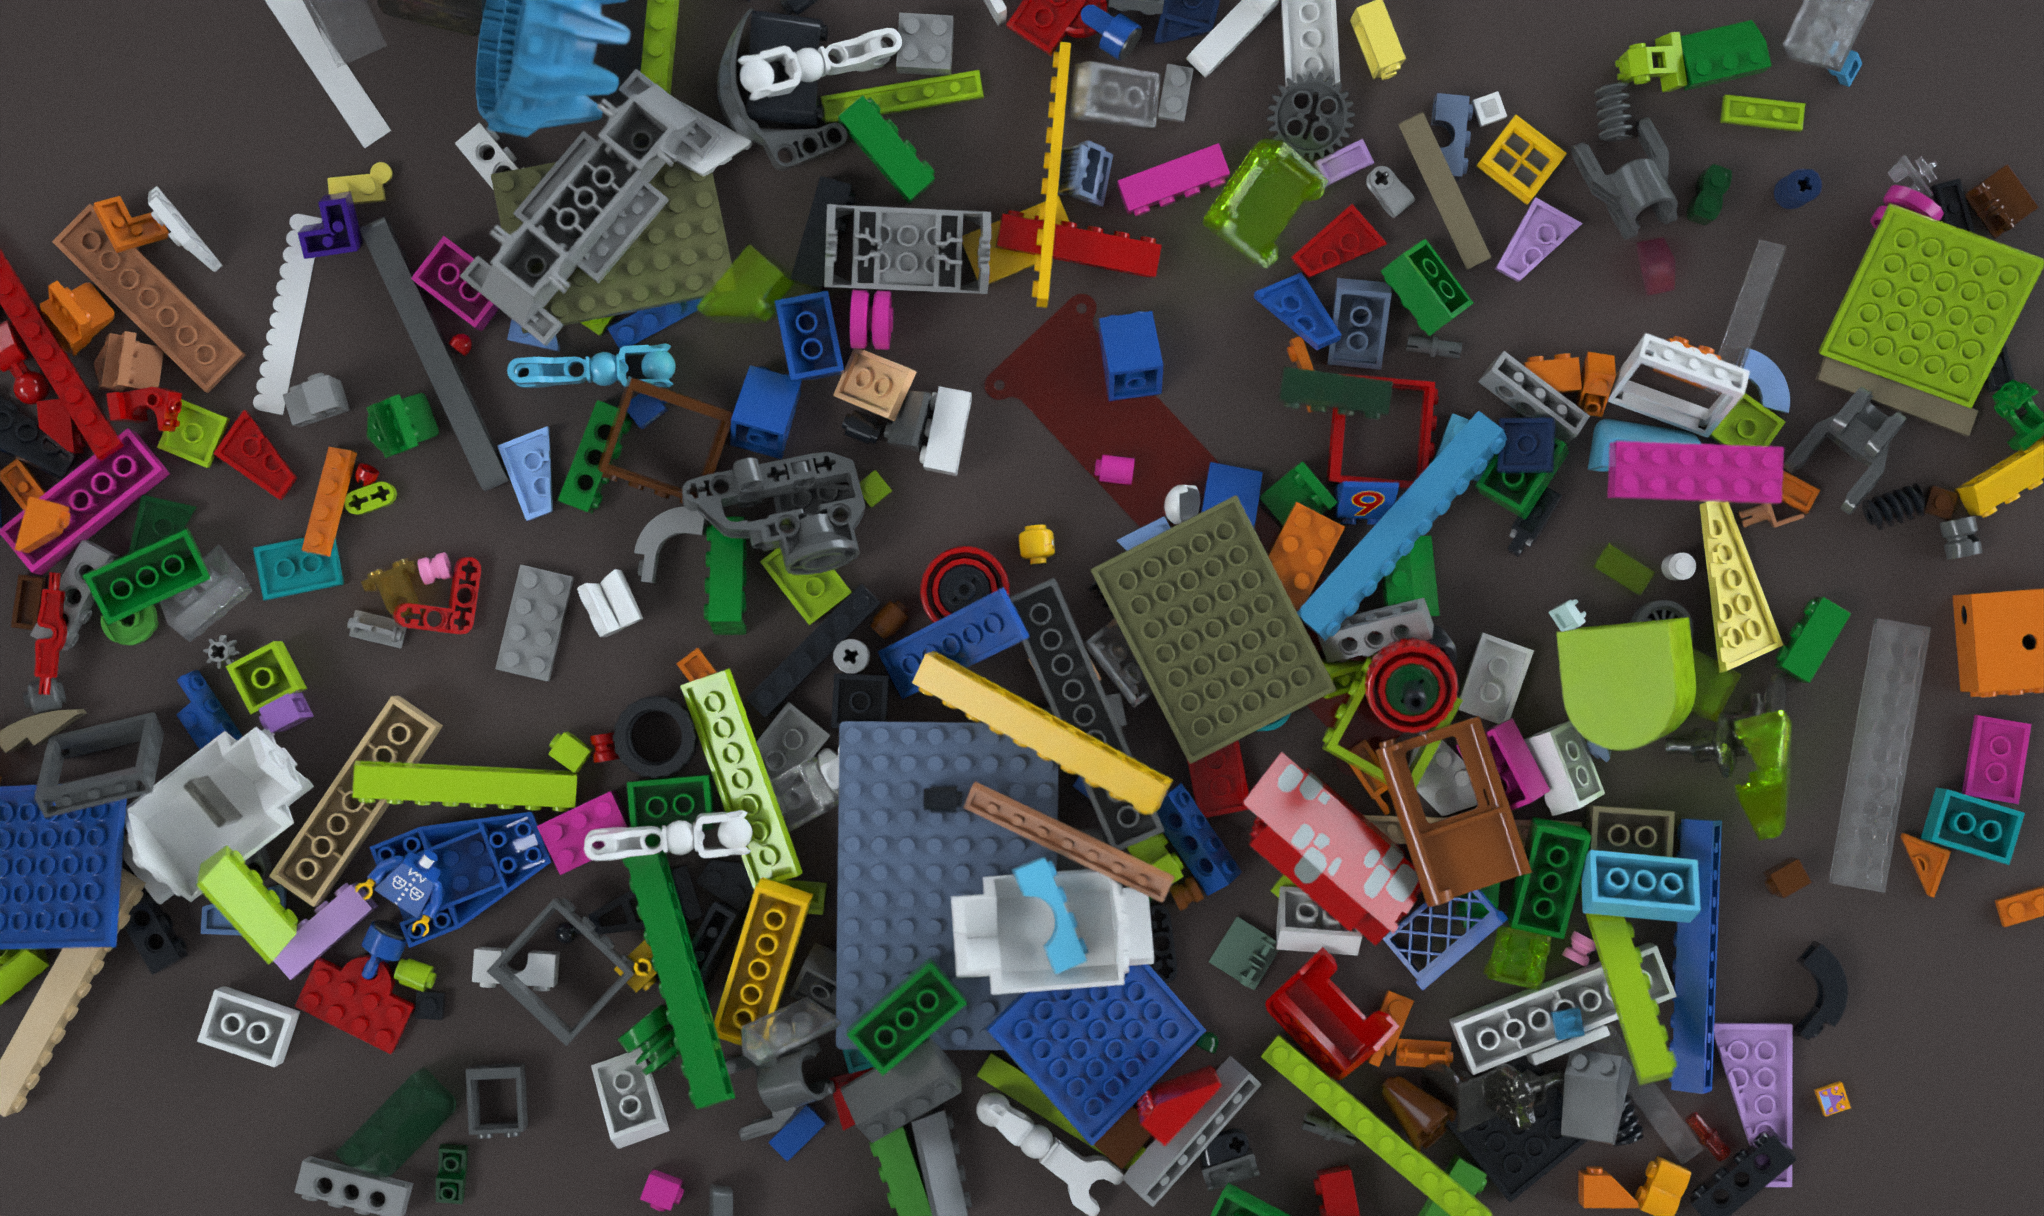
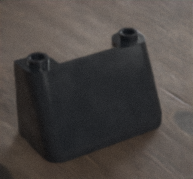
M764 11L752 12L749 55H757L762 51L781 46H787L795 53L803 48L818 50L822 46L823 41L828 39V26L824 25L822 19ZM780 61L769 63L774 70L773 84L790 79L789 75L785 72V66ZM800 80V83L790 94L774 97L766 96L756 101L749 99L752 93L748 91V117L755 121L758 127L818 129L819 121H824V105H819V100L817 99L818 80L814 82H802Z

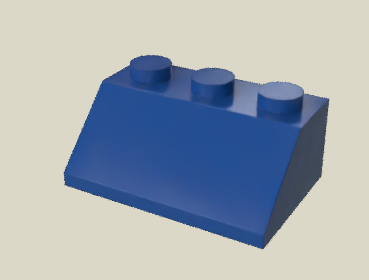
M828 291L775 300L790 380H812L843 374L844 367Z

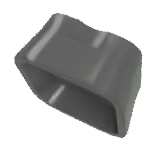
M710 1184L709 1216H733V1190L731 1186Z

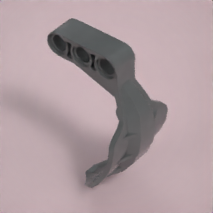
M751 8L736 26L722 55L717 76L718 100L721 111L729 126L737 134L754 143L763 145L773 167L779 171H787L840 149L847 140V131L839 123H831L818 129H759L758 124L748 117L736 85L735 63L742 30L747 18L754 11ZM833 131L837 133L839 143L830 142L827 138V132ZM804 141L813 143L815 146L814 153H807L803 149L802 144ZM779 151L789 153L791 158L789 163H783L779 160Z

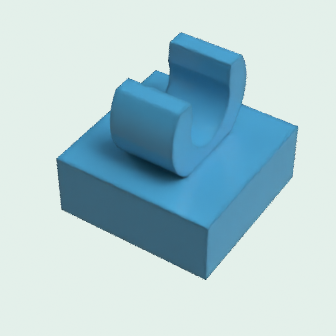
M1847 49L1845 55L1840 52L1834 53L1835 60L1840 61V64L1835 67L1828 65L1827 70L1831 75L1837 76L1840 84L1850 87L1862 66V62L1858 52Z
M1575 1007L1551 1012L1557 1040L1585 1036L1580 1008Z

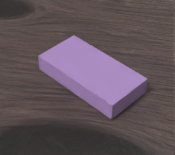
M1361 139L1315 161L1313 164L1324 186L1327 187L1373 165L1374 161L1364 140Z

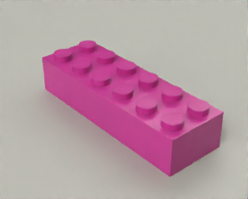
M127 428L118 435L124 444L122 448L102 461L97 459L94 454L38 498L70 507L68 511L70 513V522L68 527L64 528L61 535L30 553H24L14 549L25 509L0 528L1 536L32 573L38 575L46 573L75 550L81 540L89 539L142 497V495L171 474L137 432Z
M1612 442L1609 446L1608 498L1756 504L1782 503L1784 447Z

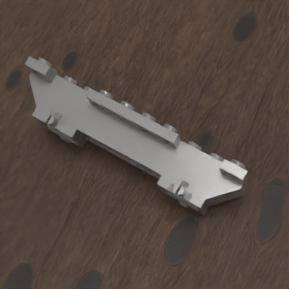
M637 69L633 71L619 88L620 93L628 98L625 104L616 109L606 99L601 101L602 104L599 103L597 108L609 116L607 125L598 135L599 140L596 141L583 131L513 213L515 217L523 222L521 227L510 235L498 225L494 227L498 233L492 229L490 235L502 243L499 253L491 261L492 266L477 256L460 276L545 346L549 344L564 325L543 309L544 306L558 290L565 293L567 291L566 288L569 289L571 284L566 280L577 267L598 284L669 201L666 196L649 184V182L665 163L672 166L674 164L673 161L676 162L678 157L673 153L678 147L684 143L704 159L721 139L720 135L703 123L695 114ZM645 138L650 140L647 147H636V144L640 139ZM543 263L544 268L540 273H531V268L534 264Z

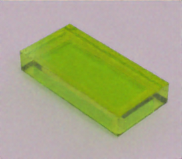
M1610 544L1606 545L1593 566L1637 595L1642 594L1655 573Z

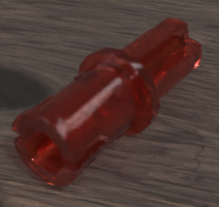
M1697 1112L1687 1116L1685 1120L1698 1135L1699 1143L1705 1145L1718 1162L1726 1159L1730 1155L1731 1149L1717 1135V1130L1710 1128Z

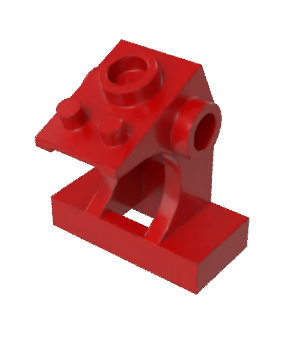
M148 387L128 392L106 394L111 421L147 422L146 411L151 408L156 414L159 431L175 432L176 427L180 425V421L177 420L178 414L182 409V393L167 388Z

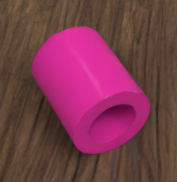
M1102 455V460L1096 459L1094 475L1099 476V481L1131 485L1135 458Z

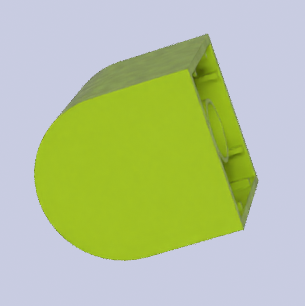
M1689 617L1581 627L1557 632L1563 699L1566 712L1578 732L1592 743L1613 750L1634 749L1675 731L1690 714L1696 697V678Z

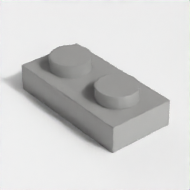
M1167 64L1158 119L1184 123L1194 68Z

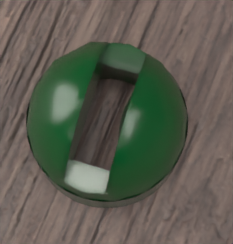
M1206 1032L1197 1040L1195 1045L1215 1055L1219 1040L1214 1033Z

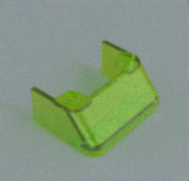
M749 245L701 300L697 310L715 323L758 324L761 321L766 323L775 313L773 309L775 306L774 301L780 300L792 287L793 283Z

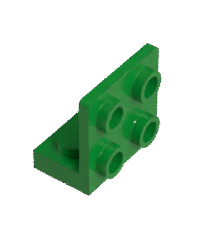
M1303 461L1298 463L1260 496V500L1282 526L1295 502L1321 515L1338 503Z

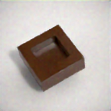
M1929 486L1925 498L1924 512L1950 520L1959 494L1936 486Z

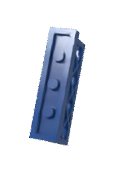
M1480 889L1468 892V897H1453V900L1468 902L1467 916L1453 915V900L1449 901L1448 914L1434 913V906L1429 907V912H1423L1428 907L1427 903L1424 902L1398 925L1399 927L1394 934L1389 932L1383 938L1385 943L1418 980L1416 983L1422 990L1427 988L1508 919L1502 910H1497ZM1472 902L1482 903L1490 913L1484 918L1472 917ZM1417 916L1429 917L1428 931L1414 930V921ZM1434 917L1448 919L1447 933L1433 932ZM1452 919L1467 921L1466 933L1464 935L1452 934ZM1471 921L1478 922L1471 928ZM1410 923L1409 929H1403L1407 924ZM1398 932L1408 933L1409 948L1399 947L1392 937ZM1414 934L1428 936L1427 950L1413 949ZM1433 936L1447 938V946L1444 952L1432 951ZM1451 938L1458 939L1451 945ZM1413 953L1427 955V966L1421 971L1412 963ZM1432 955L1438 956L1431 962Z

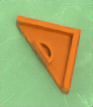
M1902 833L1900 837L1927 896L1934 898L1951 851Z

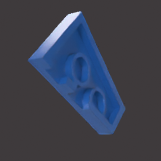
M1302 272L1255 292L1254 298L1314 349L1319 350L1340 341L1342 334Z

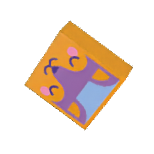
M1838 1081L1814 1089L1823 1116L1826 1117L1851 1108L1842 1082Z

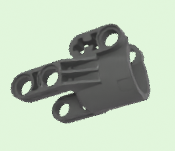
M1649 117L1636 121L1638 141L1649 159L1639 158L1632 160L1607 176L1589 145L1581 142L1571 146L1574 162L1591 193L1606 203L1610 216L1625 240L1638 235V229L1641 227L1636 217L1649 205L1658 220L1664 224L1677 220L1676 209L1678 202L1668 185L1669 150Z
M1862 386L1838 414L1816 423L1783 465V468L1790 473L1800 469L1827 437L1846 454L1868 466L1867 471L1848 492L1846 500L1840 508L1848 515L1854 512L1882 478L1890 441L1907 420L1900 411L1891 417L1879 411L1870 402L1874 397L1871 395L1872 392Z
M817 1040L783 1051L764 1047L762 1052L750 1050L725 1059L729 1075L751 1067L755 1068L759 1096L772 1112L771 1115L755 1119L751 1124L737 1130L741 1141L780 1130L791 1123L806 1104L821 1100L837 1091L833 1080L824 1079L805 1085L801 1074L802 1061L815 1058L816 1054L821 1051Z

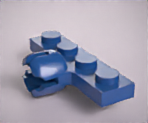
M712 296L636 311L607 326L619 349L623 346H632L715 301V298Z

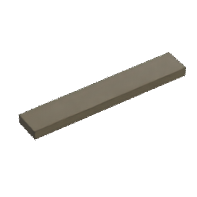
M1420 112L1398 123L1465 268L1469 269L1492 258L1424 113Z
M1824 356L1816 377V381L1851 394H1855L1862 386L1872 392L1871 395L1874 396L1870 400L1872 402L1963 436L1970 435L1978 414V410L1965 407Z

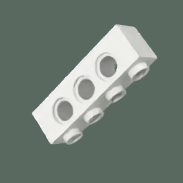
M479 122L456 141L455 144L493 189L491 174L501 173L505 169H519L514 163L517 158L507 146L502 149L496 142L500 137L495 131L488 130V127L485 128ZM489 148H493L495 150L494 157L490 160H484V152Z

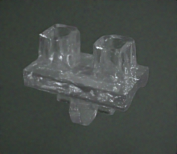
M1904 154L1898 158L1899 162L1888 171L1895 183L1909 175L1915 183L1909 188L1924 194L1928 198L1934 195L1921 176L1925 175L1930 183L1937 179L1932 171L1938 165L1935 160L1927 164L1922 156L1919 157L1915 162L1920 170L1916 171Z

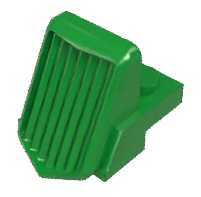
M423 393L403 399L398 394L367 407V438L384 454L385 458L419 446V442L439 434L427 397Z

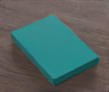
M304 538L254 547L253 551L263 600L267 601L345 585L336 538L330 557L302 551Z

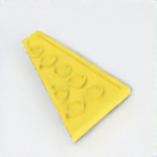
M1704 502L1699 504L1719 673L1779 648L1783 646L1729 503Z

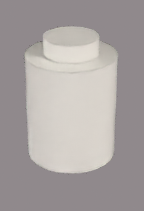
M1687 553L1670 554L1664 558L1661 570L1663 575L1669 580H1685L1694 574L1696 563L1694 558Z

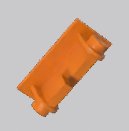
M1398 1039L1396 1066L1450 1069V1063L1453 1062L1451 1042Z

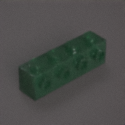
M1284 367L1281 372L1277 402H1284L1283 407L1300 409V405L1311 406L1310 411L1327 413V409L1338 410V415L1354 416V412L1364 413V418L1381 420V416L1389 414L1393 382Z

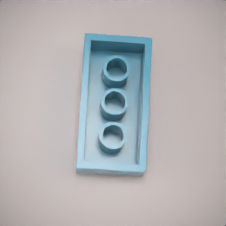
M1590 850L1587 853L1581 874L1583 913L1690 923L1701 912L1698 860Z

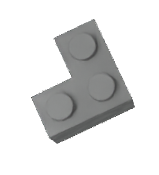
M324 373L309 376V381L289 388V393L283 394L291 423L296 427H303L350 411L341 380L330 375H324Z

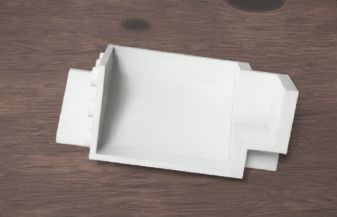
M255 727L238 741L224 731L156 783L152 793L141 795L126 807L125 829L128 831V834L124 836L123 859L134 874L146 883L144 887L158 904L161 905L174 894L178 897L183 896L190 902L200 896L203 892L196 886L200 864L226 845L232 851L237 850L246 860L294 823L288 806L314 786L308 778H305L296 770L297 763L285 747L281 748L276 744L273 736L275 734L271 733L270 730L263 729L261 731Z
M1092 869L1056 872L1057 876L1053 878L1057 887L1062 886L1068 901L1064 905L1067 913L1072 912L1078 924V927L1074 928L1078 939L1081 937L1084 939L1089 952L1085 954L1086 962L1056 974L1053 972L1043 945L1050 939L1055 925L1054 915L1050 906L1041 898L1023 896L1014 875L983 877L984 895L951 897L956 978L990 976L991 995L1124 985V973H1129V966L1154 964L1149 896L1132 888H1122V883Z

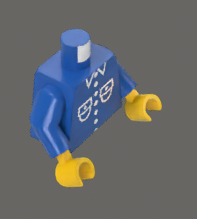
M425 850L420 857L413 852H408L403 857L396 855L384 859L367 876L368 880L366 882L356 885L355 893L361 887L366 886L368 887V893L363 897V900L369 899L373 893L372 887L376 885L375 891L411 915L418 918L421 914V920L414 923L412 931L414 933L417 924L422 923L426 926V931L423 934L425 936L429 932V921L434 919L442 903V884L438 880L441 872L434 867L438 861V856L431 850Z

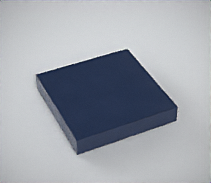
M1499 418V427L1504 430L1507 440L1502 451L1498 453V473H1554L1555 418Z

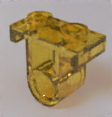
M407 558L393 563V568L383 572L382 569L367 574L368 579L361 581L364 591H376L374 585L377 584L385 606L392 615L397 607V601L401 597H405L408 603L419 604L407 571L415 574L419 573L416 561L408 562ZM407 608L406 612H401V617L405 618L414 615V613L409 612V608Z

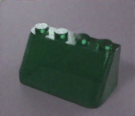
M422 1067L412 1074L335 1154L350 1167L378 1177H389L454 1113L456 1100L425 1067Z

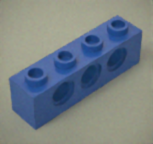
M1180 783L1167 791L1156 813L1164 833L1204 892L1209 896L1229 885L1242 871L1183 784Z

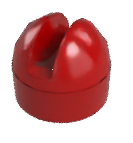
M457 334L448 343L465 357L472 347V341L466 334Z
M360 463L355 474L356 481L358 483L364 481L363 486L374 484L379 471L371 465Z

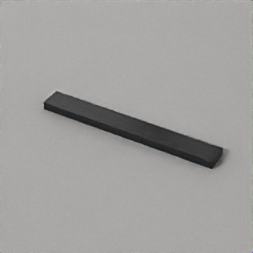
M1960 178L1931 186L1935 203L1944 212L1940 221L1975 234ZM2006 343L1985 381L1988 393L2000 390L2004 384L2012 379L2015 380Z

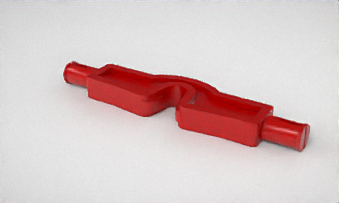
M49 572L48 589L42 590L41 606L37 620L39 627L50 628L53 631V636L50 639L39 638L35 642L36 662L34 675L35 677H40L38 694L50 695L51 678H57L59 652L64 647L67 639V626L63 618L65 591L59 590L62 573Z

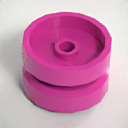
M1892 185L1883 197L1885 206L1877 207L1870 222L1877 229L1889 203L1938 221L1941 220L1944 212L1937 203L1924 194L1905 186Z
M867 289L852 290L850 311L851 348L865 349L869 341V332H872L874 348L889 350L894 316L891 290H877L874 294L873 306H870V294Z

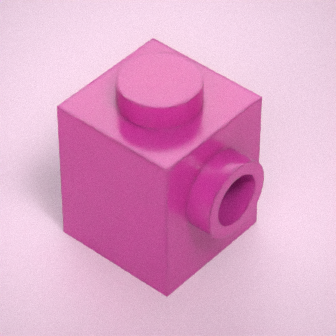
M653 1169L648 1176L640 1200L651 1203L650 1207L655 1210L665 1212L667 1209L671 1211L674 1203L679 1205L685 1189L680 1188L683 1180Z

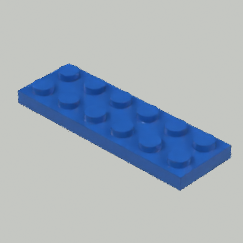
M1003 587L878 651V654L901 698L904 699L919 691V687L912 682L925 654L936 651L967 668L1028 638L1029 634Z

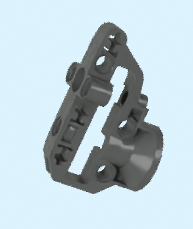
M821 452L758 464L756 458H745L735 462L733 470L691 479L682 488V503L684 507L691 511H698L724 536L750 539L752 548H762L763 551L781 548L785 568L789 574L812 575L831 571L849 564L860 555L854 530L863 518L865 503L854 461L831 452ZM827 465L831 471H827L826 467L823 466ZM771 476H775L776 480H779V481L774 482L773 478H770V477H771ZM841 482L849 483L852 498L821 504L814 513L804 514L803 509L768 515L766 519L747 522V520L739 522L729 521L723 511L725 506L737 504L738 508L752 507L762 503L764 498ZM718 486H724L728 491L724 494H719L714 489ZM705 489H709V496H707ZM695 492L698 498H693L690 493ZM836 514H842L847 518V520L844 522H838L833 518V516ZM789 525L794 531L784 533L780 530V527Z

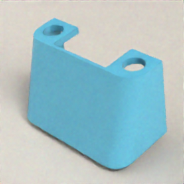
M1603 419L1594 428L1587 470L1609 471L1610 443L1616 441L1701 444L1695 434L1687 431L1614 419Z

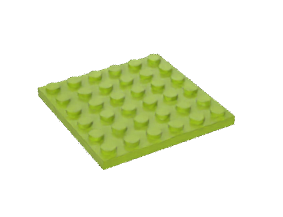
M1889 203L1819 348V353L1972 408L2044 267V259Z

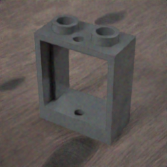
M525 1063L471 1065L466 1069L469 1135L477 1134L479 1139L492 1138L495 1133H504V1137L520 1136V1132H524L528 1128ZM516 1078L518 1121L481 1123L479 1080Z

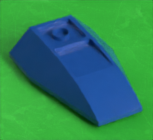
M533 812L421 826L370 847L376 865L382 860L396 855L403 857L408 852H413L420 857L425 850H431L438 856V861L434 867L441 872L438 880L442 884V903L434 919L428 923L429 932L427 935L423 936L426 926L422 923L417 924L414 933L412 931L414 923L421 920V914L416 918L399 907L404 920L400 922V926L409 948L461 928L552 862L545 842L537 828L538 825Z

